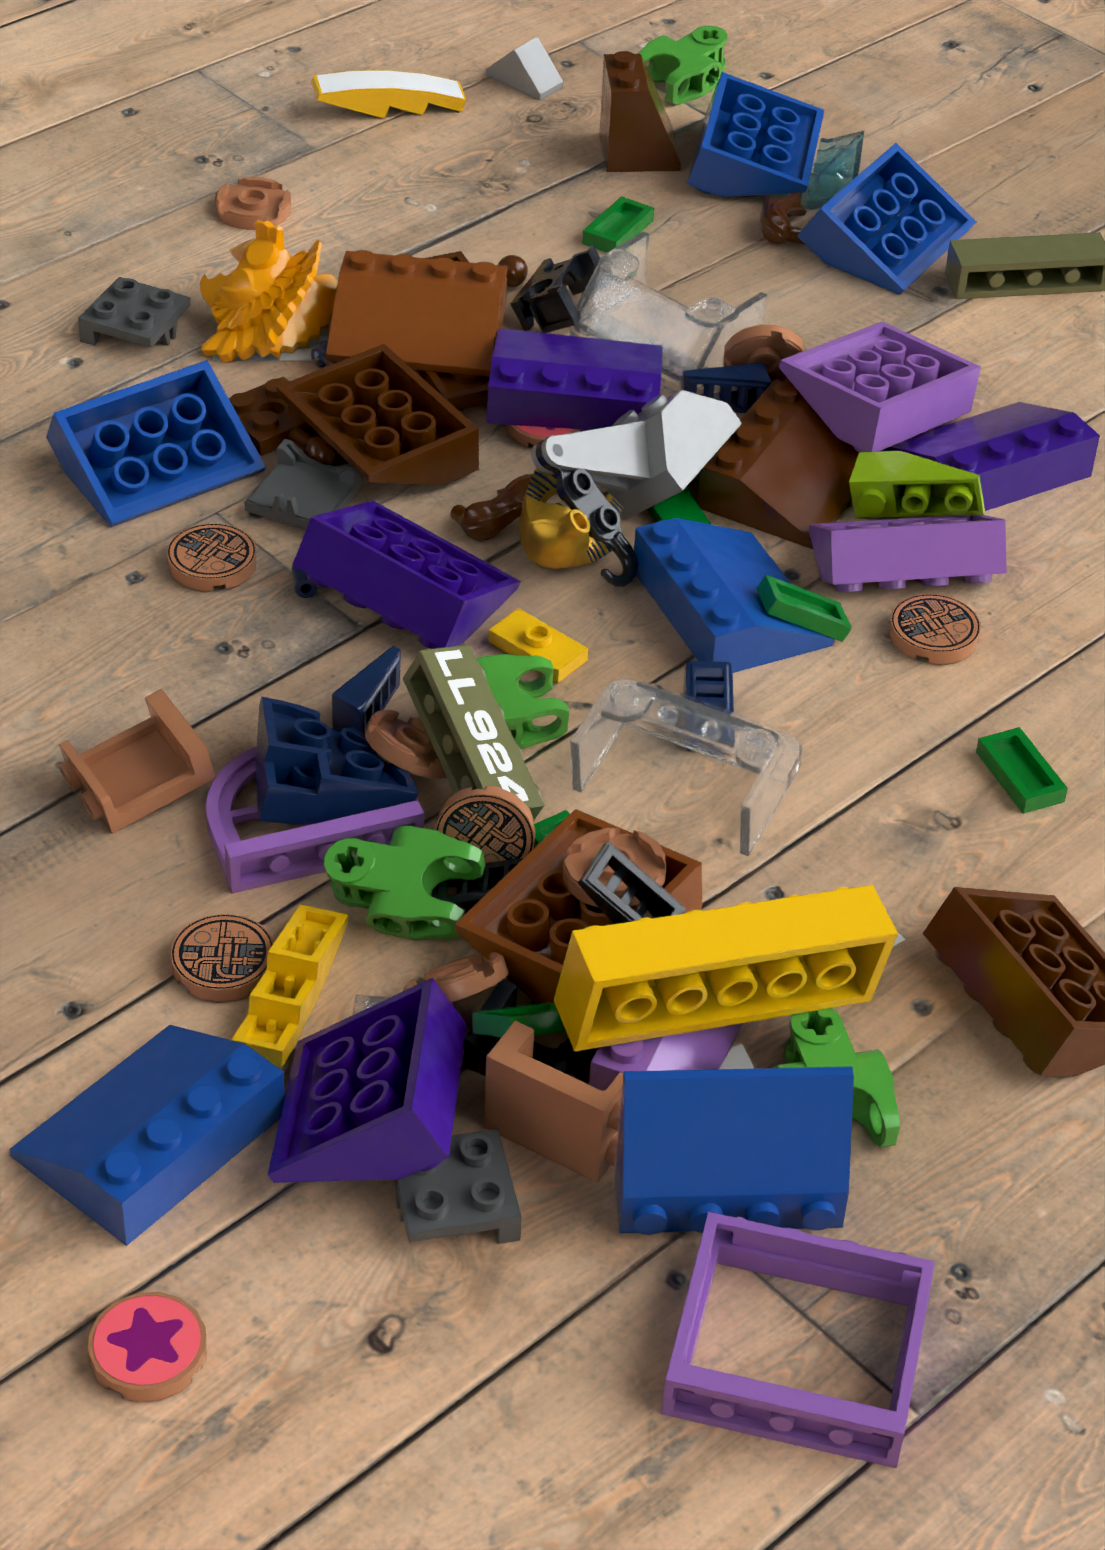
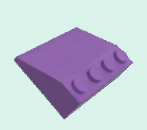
M880 322L780 360L779 368L838 439L853 445L857 452H879L971 412L981 366L885 322Z

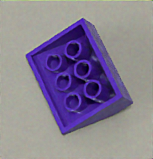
M498 329L488 386L486 423L578 429L580 432L611 427L621 416L630 410H634L637 414L642 412V407L660 394L663 345Z
M1017 402L930 429L927 432L883 449V451H903L979 475L984 508L987 511L1091 477L1100 435L1074 412Z
M375 501L312 516L292 565L307 573L306 578L310 582L322 587H332L344 594L343 599L349 604L359 608H369L382 615L381 620L385 624L397 629H407L418 635L419 641L431 649L453 647L464 643L518 589L521 582Z
M433 978L297 1041L267 1174L273 1183L400 1180L420 1170H432L442 1163L443 1160L449 1158L467 1024Z

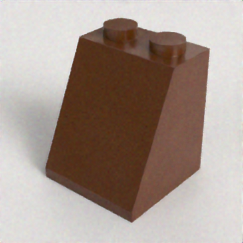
M628 51L604 54L599 134L607 172L681 171V162L672 124L642 55Z

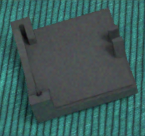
M118 277L78 317L80 342L95 346L99 342L102 333L146 347H152L160 338L161 344L168 346L170 338H176L178 318L191 306L190 297L174 293L169 289H160L139 283L134 279Z
M284 439L277 447V465L244 502L245 511L306 530L312 516L346 508L363 487V476L349 463L341 466L322 464L308 457L293 441Z
M498 1129L452 1135L449 1158L443 1160L442 1163L432 1170H420L403 1179L395 1180L397 1208L400 1209V1221L405 1223L409 1243L495 1229L498 1244L520 1241L522 1216Z

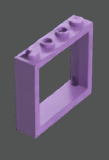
M708 1212L665 1379L661 1414L897 1468L906 1428L935 1261L909 1256L907 1253H895L867 1247L849 1240H835L803 1233L794 1228H780L748 1221L739 1216L735 1218ZM717 1264L907 1305L908 1310L889 1410L693 1366L692 1363Z

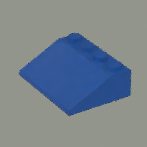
M722 72L707 108L687 184L694 186L703 193H713L721 197L787 194L793 192L806 193L824 109Z
M895 143L825 203L797 237L825 264L900 295L949 249L950 240H959L977 221Z
M208 360L53 413L46 436L65 474L110 527L258 474L266 468Z
M680 518L662 520L635 528L634 552L638 564L636 575L698 661L729 662L732 664V672L735 673L833 646L834 639L767 614L756 589L765 574L790 583V581L752 532Z
M169 1025L10 1148V1156L127 1246L280 1119L285 1098L284 1071L244 1043Z
M852 1066L624 1071L614 1178L619 1232L641 1233L645 1235H653L660 1232L696 1231L703 1233L708 1212L735 1218L739 1216L748 1221L780 1228H808L810 1230L843 1228L850 1179L854 1083Z

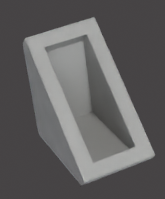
M538 36L512 50L486 69V76L539 101L563 88V80Z

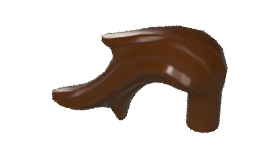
M793 192L789 196L778 200L765 196L760 226L763 237L770 243L778 244L790 241L804 245L797 237L802 228L790 226L789 217L803 216L807 212L800 204L802 193Z
M526 474L514 479L505 488L497 490L498 496L494 499L476 502L467 508L463 505L454 506L451 510V518L462 527L468 537L474 540H488L521 516L525 494L533 474Z

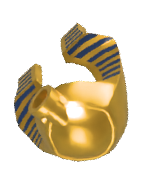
M536 468L525 494L519 523L520 542L528 559L542 567L559 569L593 563L612 551L611 548L589 536L590 523L583 512L578 509L571 510L561 503H546L557 493V478L553 474L544 473ZM611 494L604 495L610 505L615 507L619 515H621L624 508Z

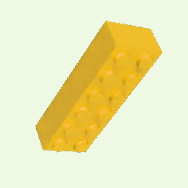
M873 884L853 888L840 887L833 891L808 895L794 894L782 899L756 903L743 902L735 906L704 911L691 910L684 914L659 918L645 917L633 922L607 926L593 925L581 930L572 931L553 1001L575 1052L870 1002L898 932Z

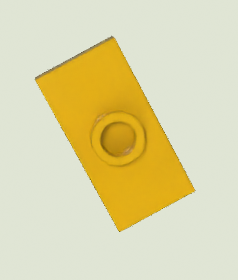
M517 608L488 630V642L508 654L541 656L550 660L554 668L553 680L557 683L588 661L589 648L520 608Z

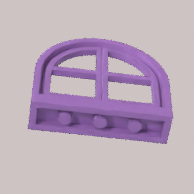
M257 746L234 758L218 773L210 786L206 799L208 834L232 894L326 872L324 867L325 854L329 847L345 838H357L363 841L389 845L394 829L399 826L424 828V812L418 800L316 824H301L302 827L240 841L234 824L259 819L257 805L232 810L240 791L256 778Z

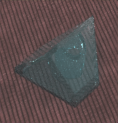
M864 130L835 138L820 139L816 161L813 164V172L815 173L811 172L806 209L816 210L821 208L859 175Z

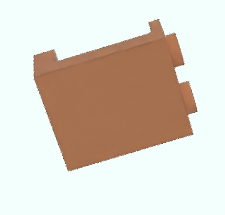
M162 689L145 697L151 717L81 754L77 753L69 740L59 744L65 762L58 766L65 782L72 791L80 788L82 791L80 798L89 816L93 820L101 817L112 834L216 779L207 746Z
M514 1021L486 1056L484 1128L487 1130L498 1129L500 1136L598 1183L611 1165L616 1167L623 1073L620 1072L611 1085L602 1091L533 1059L534 1029Z

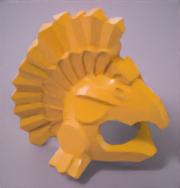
M257 220L254 223L256 238L229 249L233 257L239 262L236 269L226 276L219 273L216 277L208 279L206 274H204L201 278V295L209 307H211L213 319L218 324V331L201 347L205 356L218 355L223 363L232 362L237 356L242 360H247L256 352L262 358L271 353L279 359L283 352L293 354L298 347H307L311 340H319L320 330L329 328V319L332 318L338 283L332 274L316 275L322 243L316 239L307 253L303 250L291 257V254L284 247L283 229L280 226L273 225L268 220L265 222Z

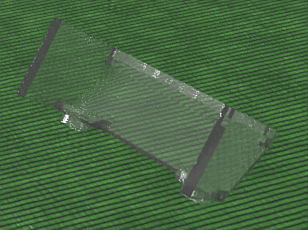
M643 231L600 258L576 305L582 318L576 326H570V335L663 345L661 387L669 392L677 393L681 390L683 371L723 367L724 345L730 337L744 328L764 325L767 294L760 292L736 308L725 303L722 299L714 297L706 298L690 308L646 286L649 234ZM697 384V391L702 389L704 385Z
M619 679L609 683L603 689L570 740L573 790L578 792L583 791L624 725L758 774L756 781L741 805L740 853L746 856L751 854L797 774L802 759L800 741L796 736L787 731L664 686L632 679Z

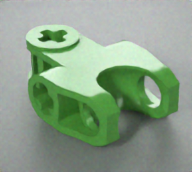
M708 25L696 28L693 32L677 41L662 35L647 43L637 54L642 55L644 62L649 60L647 69L653 82L666 83L665 100L680 105L698 99L716 88L720 75L725 70L726 60L723 56L724 46L727 43V33L720 27Z
M511 654L476 658L484 669L486 680L496 702L503 710L504 719L514 741L521 749L554 740L568 732L569 710L567 704L556 698H537L545 695L553 688L554 668L550 660L541 656ZM527 672H542L541 676L534 681L519 682L521 676ZM547 715L557 716L554 722L546 726H537L532 723L533 719Z
M399 826L394 829L389 845L363 841L357 838H345L329 847L324 857V867L328 877L331 879L334 896L340 903L349 907L367 908L366 922L375 931L410 940L460 938L461 936L455 931V924L465 915V911L456 904L433 898L430 894L439 883L449 879L475 880L482 877L486 865L483 852L479 848L467 842L449 837L437 830L414 826Z
M832 1008L793 1014L789 1023L791 1037L787 1040L783 1053L786 1064L775 1065L773 1068L852 1066L854 1073L852 1120H856L866 1128L875 1145L881 1148L896 1145L900 1130L899 1111L894 1093V1078L882 1052L876 1049L855 1053L842 1018Z

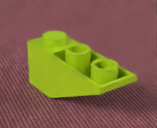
M903 451L859 452L849 480L856 518L984 515L985 513L980 476Z

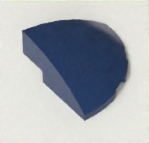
M261 696L256 754L259 821L286 824H316L417 800L418 791L409 772L393 763L388 764L378 756L377 752L365 739V733L352 726L343 728L339 732L321 722L320 713L316 710Z

